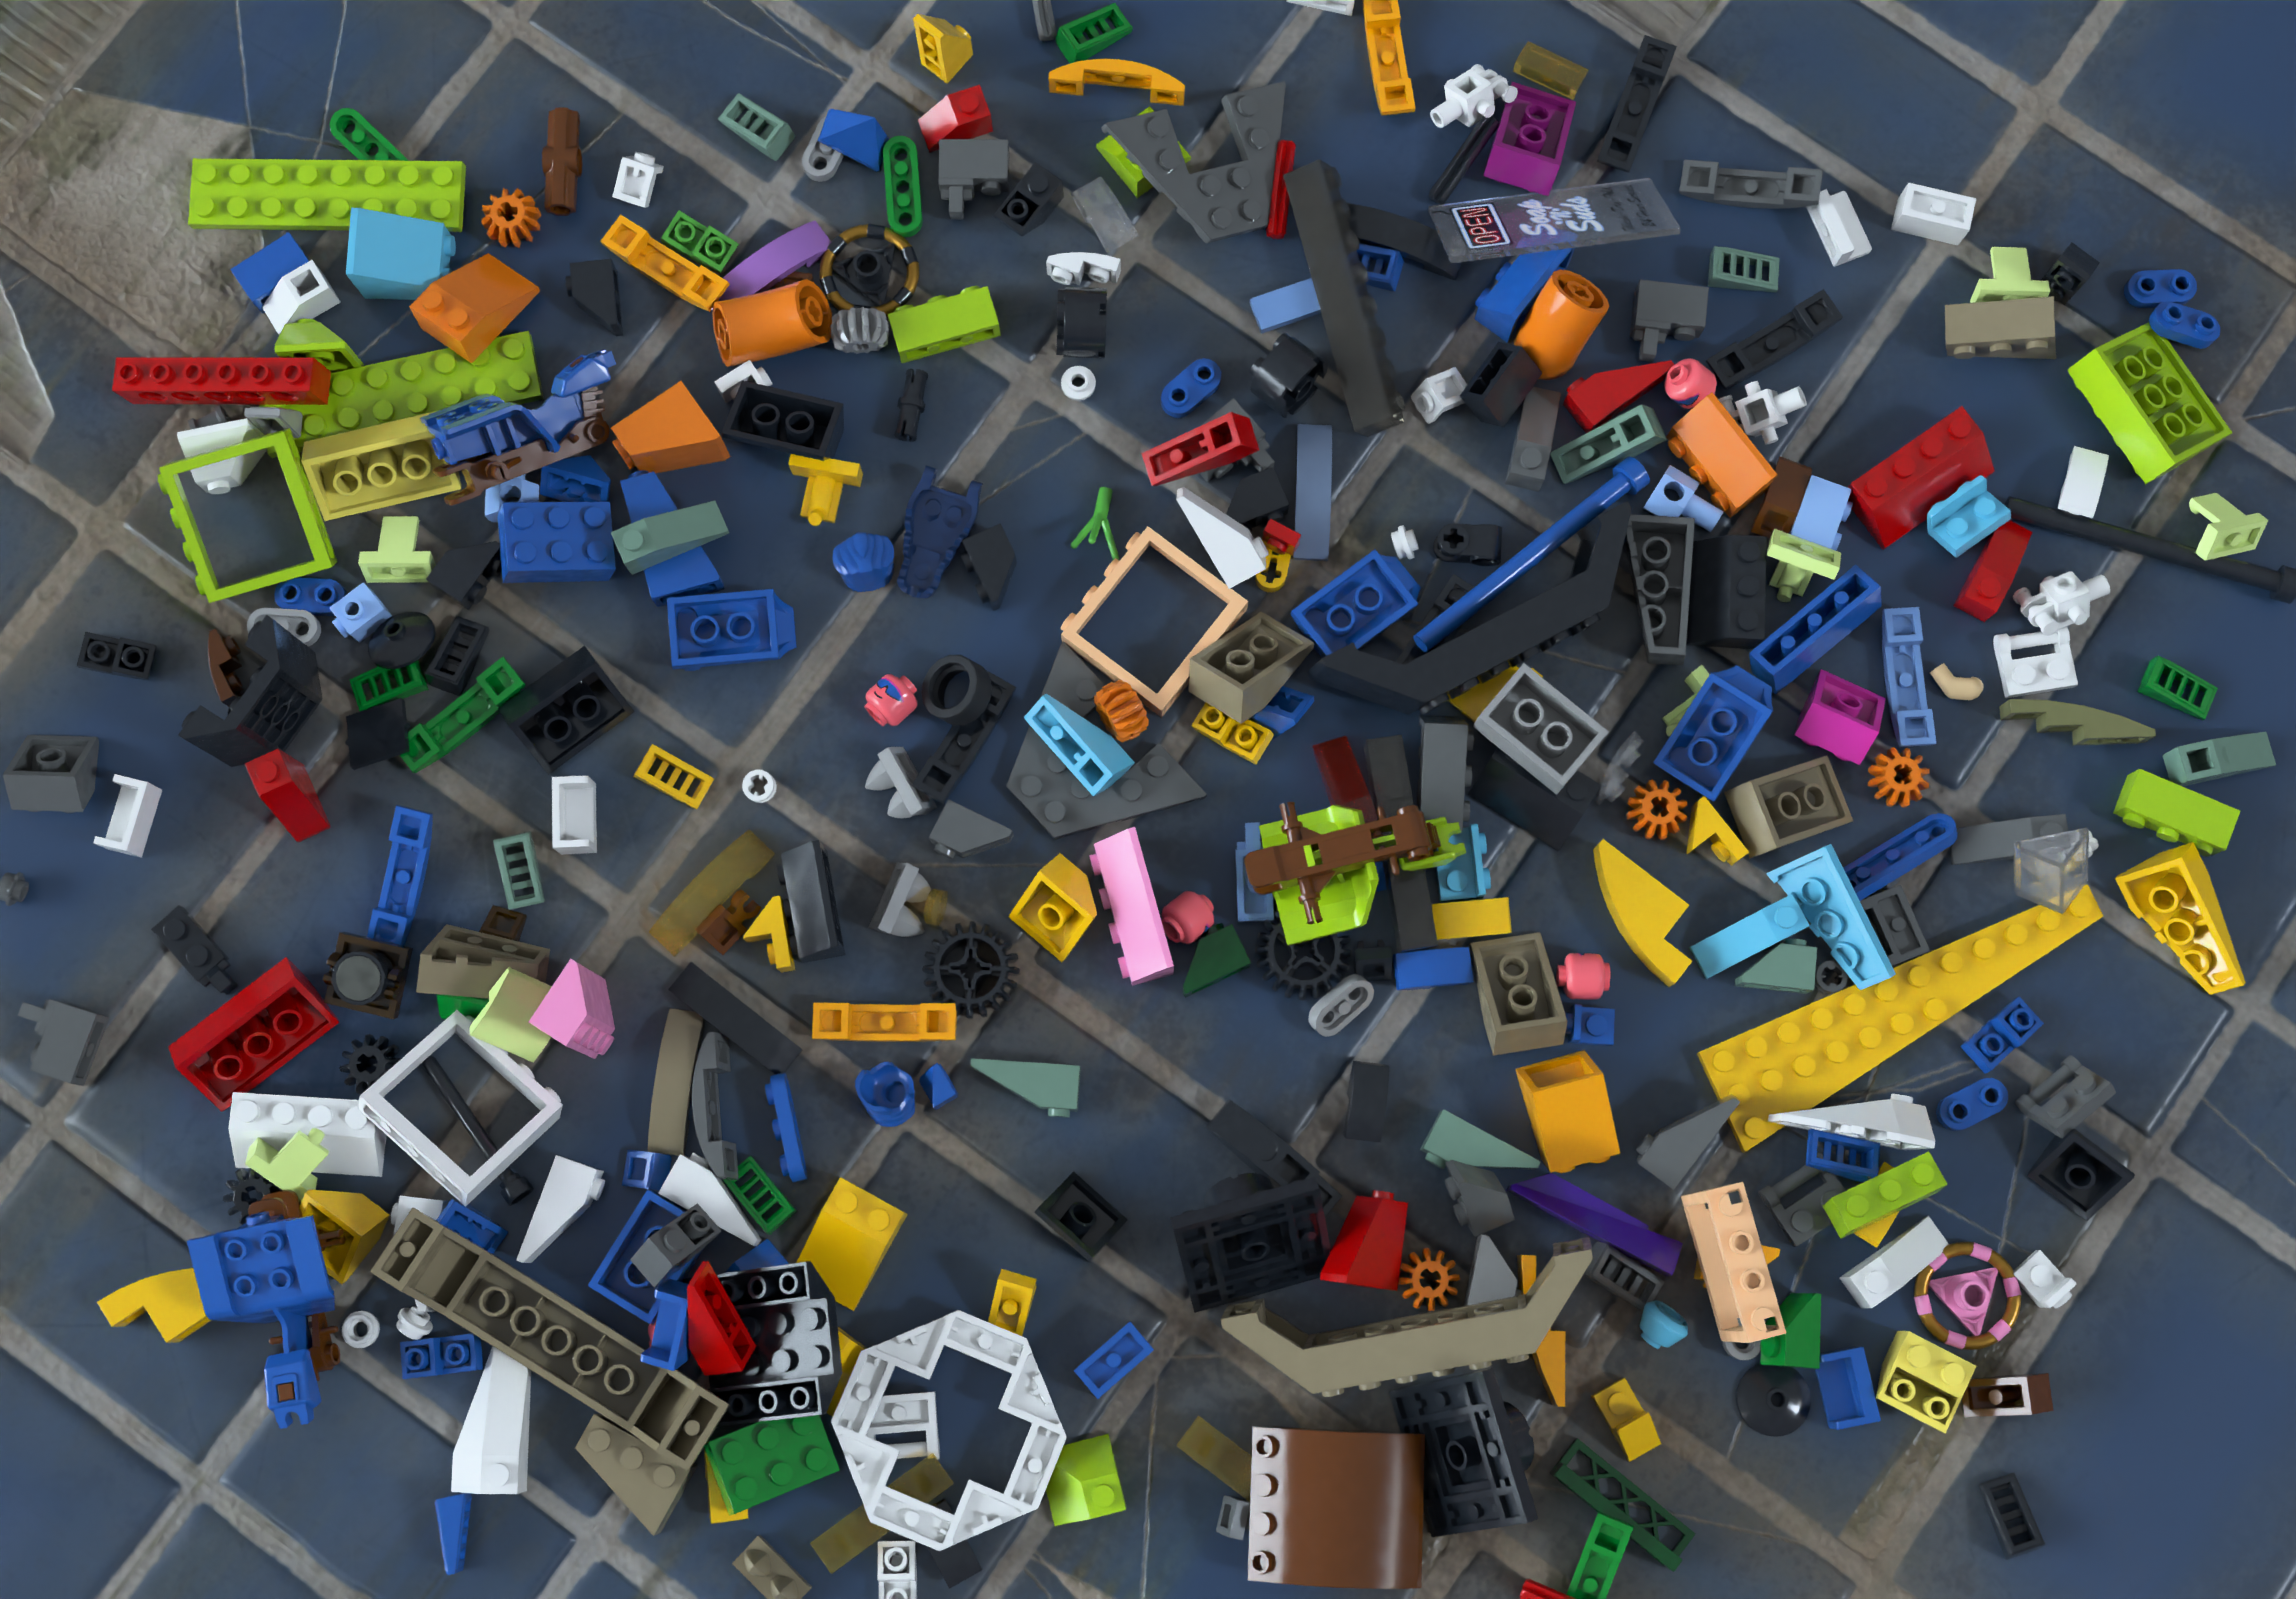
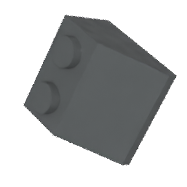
M27 735L3 773L11 809L27 810L30 812H83L95 792L99 751L98 737Z

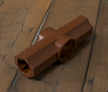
M558 107L549 111L547 146H544L542 151V167L546 177L544 208L548 213H553L557 216H569L571 213L576 212L577 177L582 175V153L579 147L580 115L578 111L565 107Z

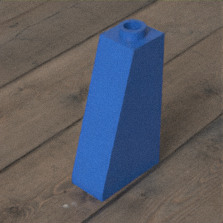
M645 470L631 473L628 479L620 481L631 524L643 518L678 510L654 471L650 473ZM701 546L644 570L651 599L657 607L667 605V598L703 595L725 588L721 577Z

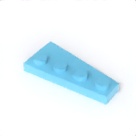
M1832 844L1766 873L1773 883L1778 882L1788 896L1793 894L1804 916L1811 923L1810 929L1817 937L1821 936L1832 949L1830 954L1859 990L1896 975Z

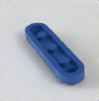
M1946 814L1929 815L1843 867L1859 901L1953 845L1958 836L1956 823L1951 816Z

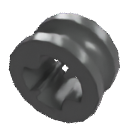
M1825 961L1816 967L1815 987L1818 991L1824 994H1833L1846 986L1848 975L1837 961ZM1823 970L1826 972L1836 971L1838 976L1834 979H1838L1837 985L1835 983L1826 985L1822 979L1826 977L1822 975Z

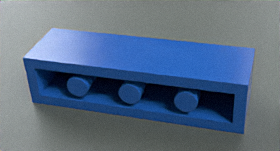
M1855 564L1749 653L1751 672L1758 679L1770 685L1775 695L1778 694L1882 607L1881 586Z

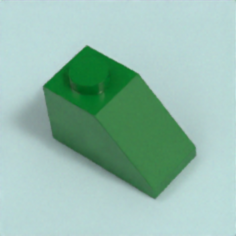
M1790 1293L1779 1306L1786 1334L1761 1340L1760 1365L1820 1369L1821 1294ZM1770 1317L1765 1324L1776 1325L1775 1318Z

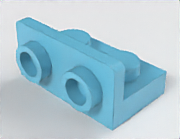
M1979 475L1974 480L1963 483L1957 492L1946 500L1939 501L1931 507L1927 513L1928 534L1957 558L2011 519V510L1987 491V479Z
M1470 824L1469 827L1463 828L1461 833L1454 834L1449 838L1451 844L1464 843L1466 853L1456 857L1455 860L1447 865L1436 867L1440 903L1482 899L1486 895V889L1491 888L1489 868H1483L1482 854L1487 853L1486 836L1484 832L1479 833L1478 824Z

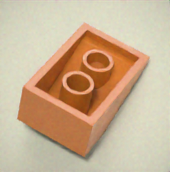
M487 253L432 282L409 307L422 330L472 364L540 292V288Z

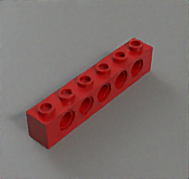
M116 357L112 391L132 404L328 405L331 371L314 358Z

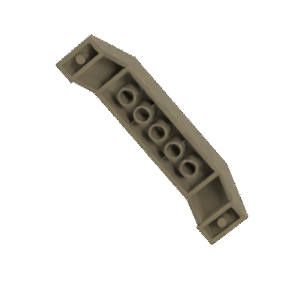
M414 1207L370 1271L394 1288L443 1314L615 1422L646 1443L657 1453L686 1471L690 1470L730 1404L678 1369L671 1371L641 1362V1353L646 1350L645 1348L493 1253Z
M1590 1237L1554 1243L1553 1256L1524 1295L1310 1335L1266 1308L1263 1298L1228 1305L1220 1319L1222 1329L1310 1393L1322 1392L1323 1397L1340 1395L1344 1393V1388L1359 1386V1390L1374 1389L1381 1386L1380 1381L1395 1379L1396 1383H1408L1417 1380V1375L1432 1372L1434 1377L1446 1376L1454 1373V1368L1469 1365L1470 1370L1484 1369L1492 1365L1491 1361L1506 1358L1507 1363L1521 1362L1529 1359L1528 1354L1537 1351L1593 1260Z

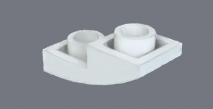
M1086 252L1048 256L1046 261L1047 275H1050L1054 281L1064 285H1070V283L1080 285L1084 273L1099 283H1107L1108 281L1117 283L1121 272V259Z
M2074 446L2069 459L2067 475L2061 489L2058 509L2068 511L2074 515L2093 518L2101 493L2109 455Z
M916 1541L878 1542L877 1580L879 1582V1599H917Z

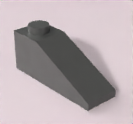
M1533 386L1532 390L1524 398L1505 480L1506 485L1539 492L1545 479L1561 396L1560 392Z
M2066 814L2027 817L1957 828V840L1949 847L1952 865L2053 857L2071 850Z
M1731 1094L1659 1129L1654 1136L1648 1133L1636 1148V1151L1640 1154L1636 1158L1638 1164L1674 1190L1739 1105L1740 1101Z

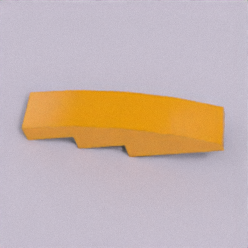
M1517 1255L1518 1285L1522 1291L1521 1295L1526 1294L1536 1280V1255ZM1550 1328L1537 1351L1532 1353L1552 1405L1565 1407L1566 1331H1551Z

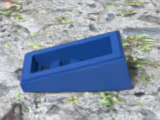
M1335 239L1325 271L1327 274L1384 290L1396 291L1404 259L1400 251ZM1344 251L1350 253L1346 267H1341L1340 264ZM1358 255L1363 256L1359 270L1354 269ZM1371 260H1376L1373 272H1368ZM1385 263H1388L1386 275H1383Z
M1815 1129L1808 1130L1806 1166L1859 1182H1865L1878 1176L1880 1143ZM1818 1141L1824 1143L1823 1159L1816 1158ZM1831 1145L1836 1147L1835 1161H1830ZM1844 1149L1848 1150V1164L1843 1163ZM1856 1153L1861 1154L1860 1167L1855 1166Z
M471 1493L443 1497L435 1501L444 1566L447 1575L458 1573L464 1569L472 1500Z

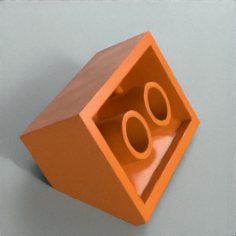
M1713 392L1707 395L1672 426L1666 436L1672 453L1678 458H1683L1690 467L1689 472L1692 478L1700 482L1699 485L1706 487L1711 494L1710 498L1713 505L1724 511L1729 518L1762 496L1778 475Z

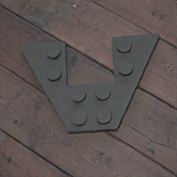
M1285 81L1227 94L1221 99L1242 160L1240 162L1189 174L1167 109L1107 122L1101 127L1104 133L1108 132L1128 153L1126 157L1130 162L1137 164L1141 168L1143 176L1159 193L1164 192L1178 208L1176 212L1186 222L1192 224L1195 232L1206 244L1265 229L1268 226L1277 146L1281 133Z
M1063 641L1041 697L1048 694L1085 719L1096 709L1094 696L1105 685ZM1031 726L1028 728L1006 785L1007 789L1054 840L1070 836L1076 832L1092 830L1102 825L1120 820H1129L1150 812L1166 810L1172 806L1198 799L1202 800L1207 797L1204 790L1160 743L1112 786L1093 797Z

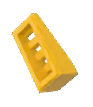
M654 744L648 749L633 776L696 810L714 781L713 777ZM658 758L662 760V763L656 774L652 776L648 772L655 759ZM669 765L675 767L668 782L664 783L661 781ZM683 771L688 775L681 788L677 790L673 786ZM694 778H697L701 782L693 796L689 797L686 795V792Z

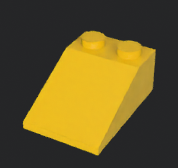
M840 1177L825 1203L796 1263L811 1261L834 1295L835 1301L855 1311L908 1214Z

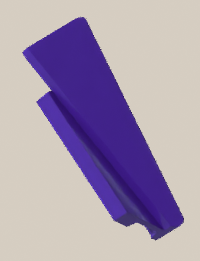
M1549 1173L1509 1185L1506 1189L1507 1192L1593 1239L1609 1244L1628 1258H1633L1664 1276H1672L1683 1243L1647 1230L1649 1227L1647 1224L1559 1176Z

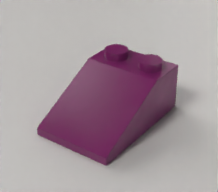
M1511 82L1510 86L1516 87L1518 94L1513 102H1505L1483 176L1526 189L1533 193L1549 196L1561 165L1576 101Z

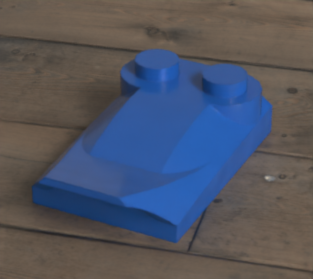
M1374 549L1293 609L1291 616L1305 638L1314 642V649L1321 658L1351 643H1354L1359 651L1418 606L1417 598L1421 587L1396 556H1384Z
M773 589L667 598L673 670L695 671L701 667L777 660L788 651L797 648L793 607L783 602Z
M1737 665L1728 670L1711 672L1653 763L1713 802L1716 801L1774 711L1771 697L1772 687Z

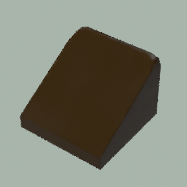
M493 905L479 932L519 942L527 915Z

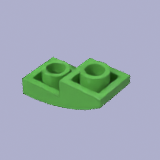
M678 210L661 237V242L720 274L739 243L709 225L707 228Z

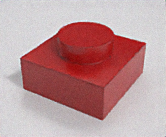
M1270 519L1263 530L1262 540L1267 542L1266 546L1270 550L1278 554L1284 555L1286 552L1292 556L1294 555L1300 544L1301 534Z

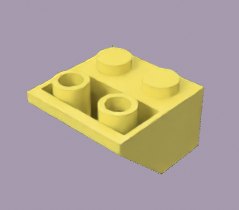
M1897 1331L1882 1363L1876 1398L1946 1434L1976 1365L1910 1331Z

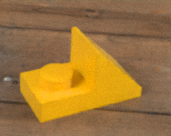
M1705 796L1692 806L1687 854L1708 838L1713 843L1711 849L1722 862L1727 861L1731 866L1749 853Z
M774 896L747 930L743 939L746 942L772 939L773 943L767 944L770 965L776 964V968L781 973L795 970L789 942L788 920H786L783 908V898L781 896Z
M1001 1269L988 1323L1023 1336L1037 1287V1279Z
M1621 1378L1591 1395L1628 1462L1661 1444L1649 1412L1643 1410L1626 1378Z

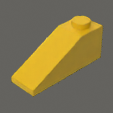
M917 14L913 21L921 64L948 84L973 55L971 36L961 26L956 25L954 27L945 19Z

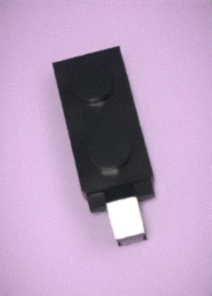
M178 905L151 929L194 979L204 987L212 983L220 993L228 995L238 986L225 971L231 966L227 961L229 958L184 907Z

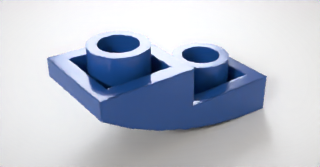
M1469 947L1422 950L1392 955L1397 990L1430 989L1435 986L1468 985L1474 982Z
M2018 996L1960 1047L1986 1074L1993 1070L2011 1051L2021 1046L2044 1023Z
M473 1333L400 1342L402 1379L483 1370L481 1338Z

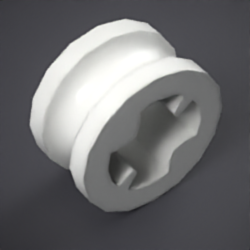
M754 770L745 776L742 788L744 794L749 799L757 803H764L774 797L777 784L769 773L763 770ZM758 777L761 781H764L765 778L768 781V784L764 786L765 793L763 795H760L757 791H755L754 795L751 792V789L755 786L753 780Z

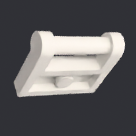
M2067 626L2058 629L2050 636H2045L2042 632L2008 636L2006 633L1994 636L1993 645L2005 698L2074 688L2078 685L2069 645L2070 634ZM2054 644L2055 653L2012 660L2011 650Z
M935 1391L883 1396L866 1436L876 1440V1434L926 1430V1441L887 1445L900 1450L897 1459L928 1456V1460L940 1459Z

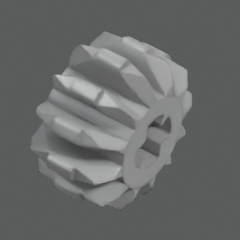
M851 307L850 310H841L832 316L830 328L834 348L845 353L854 352L858 354L879 351L888 345L889 325L884 312L878 311L876 308Z

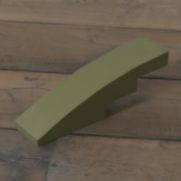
M2009 699L1999 706L2000 720L2036 719L2037 733L2072 732L2073 746L2145 743L2156 737L2155 729L2121 715L2084 705L2050 700Z

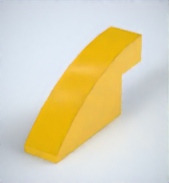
M1602 839L1593 849L1599 885L1607 908L1619 932L1635 955L1666 986L1671 987L1692 963V960L1664 938L1688 908L1689 904L1606 840Z
M193 1268L169 1271L141 1279L97 1301L111 1327H125L148 1312L166 1343L180 1342L212 1321L205 1314Z

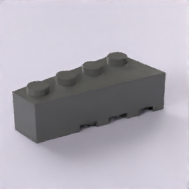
M1630 514L1625 535V545L1647 663L1684 664L1695 518Z

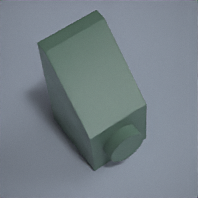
M1785 939L1784 943L1772 948L1735 979V986L1807 994L1815 988L1817 947L1806 946V940Z

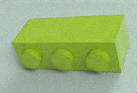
M971 286L963 289L960 294L950 297L945 295L935 296L925 304L915 307L913 305H903L896 308L893 313L888 314L901 363L1001 336L999 322L988 286L982 288Z
M2138 769L2127 775L2113 814L2123 817L2122 821L2129 826L2135 828L2146 827L2156 831V836L2165 841H2180L2184 844L2194 842L2199 854L2209 857L2227 849L2241 811L2152 773Z
M1928 1151L1832 1197L1823 1205V1208L1840 1239L1938 1193L1947 1185V1182Z

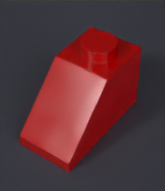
M980 85L947 95L918 119L929 153L939 150V139H973L993 132L991 114Z

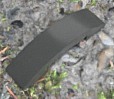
M1684 160L1679 193L1706 202L1736 207L1768 209L1806 207L1819 204L1823 169L1788 167V171L1785 173L1719 168V162Z
M709 1032L699 1051L693 1076L692 1110L695 1130L705 1159L718 1178L731 1181L739 1180L736 1143L722 1140L718 1074L731 1072L729 1038L717 1032Z

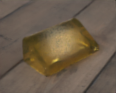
M1529 41L1518 56L1513 72L1572 100L1575 99L1589 69Z

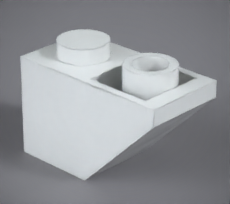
M311 260L283 276L262 308L280 335L285 324L297 323L299 319H313L341 301L325 275L314 261Z

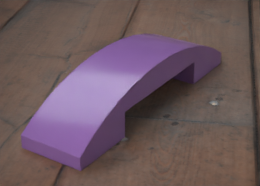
M816 221L809 222L787 232L753 253L726 274L723 279L728 281L730 285L718 301L767 291L804 264L809 268L822 259L831 240Z

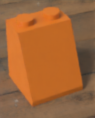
M682 381L611 427L617 438L612 441V444L630 470L636 466L639 471L645 470L649 473L654 471L656 474L725 461L731 457L720 434Z

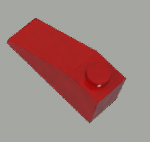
M1672 360L1595 373L1587 380L1580 377L1566 389L1568 394L1563 402V406L1585 433H1588L1610 421L1663 382L1668 371L1675 364Z
M1229 412L1141 454L1151 486H1158L1231 464L1260 449L1250 418Z
M2009 520L1992 532L1953 606L1983 622L1993 616L1999 609L2013 582L2032 531Z
M703 1261L687 1286L689 1349L705 1376L741 1372L756 1348V1344L709 1261Z

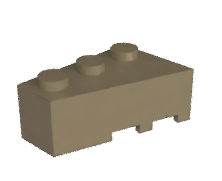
M2054 296L1945 305L1947 356H1954L1957 359H1969L1972 357L2056 359Z
M446 924L420 954L416 993L489 999V991L508 967L546 983L550 949Z
M600 1413L593 1414L575 1447L653 1536L660 1534L697 1468V1465L693 1463L689 1471L684 1470Z

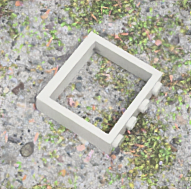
M456 1010L360 1095L359 1110L466 1207L560 1118L563 1105L561 1104L560 1097L554 1090L549 1087L543 1088L535 1080L532 1071L523 1063L517 1064L508 1056V1051L470 1036V1025L475 1019L471 1016L465 1017ZM454 1033L541 1110L471 1176L466 1174L383 1098Z

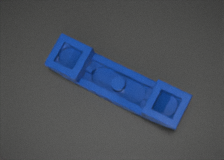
M396 805L388 839L392 841L379 904L372 911L367 937L405 945L418 907L427 870L433 814Z

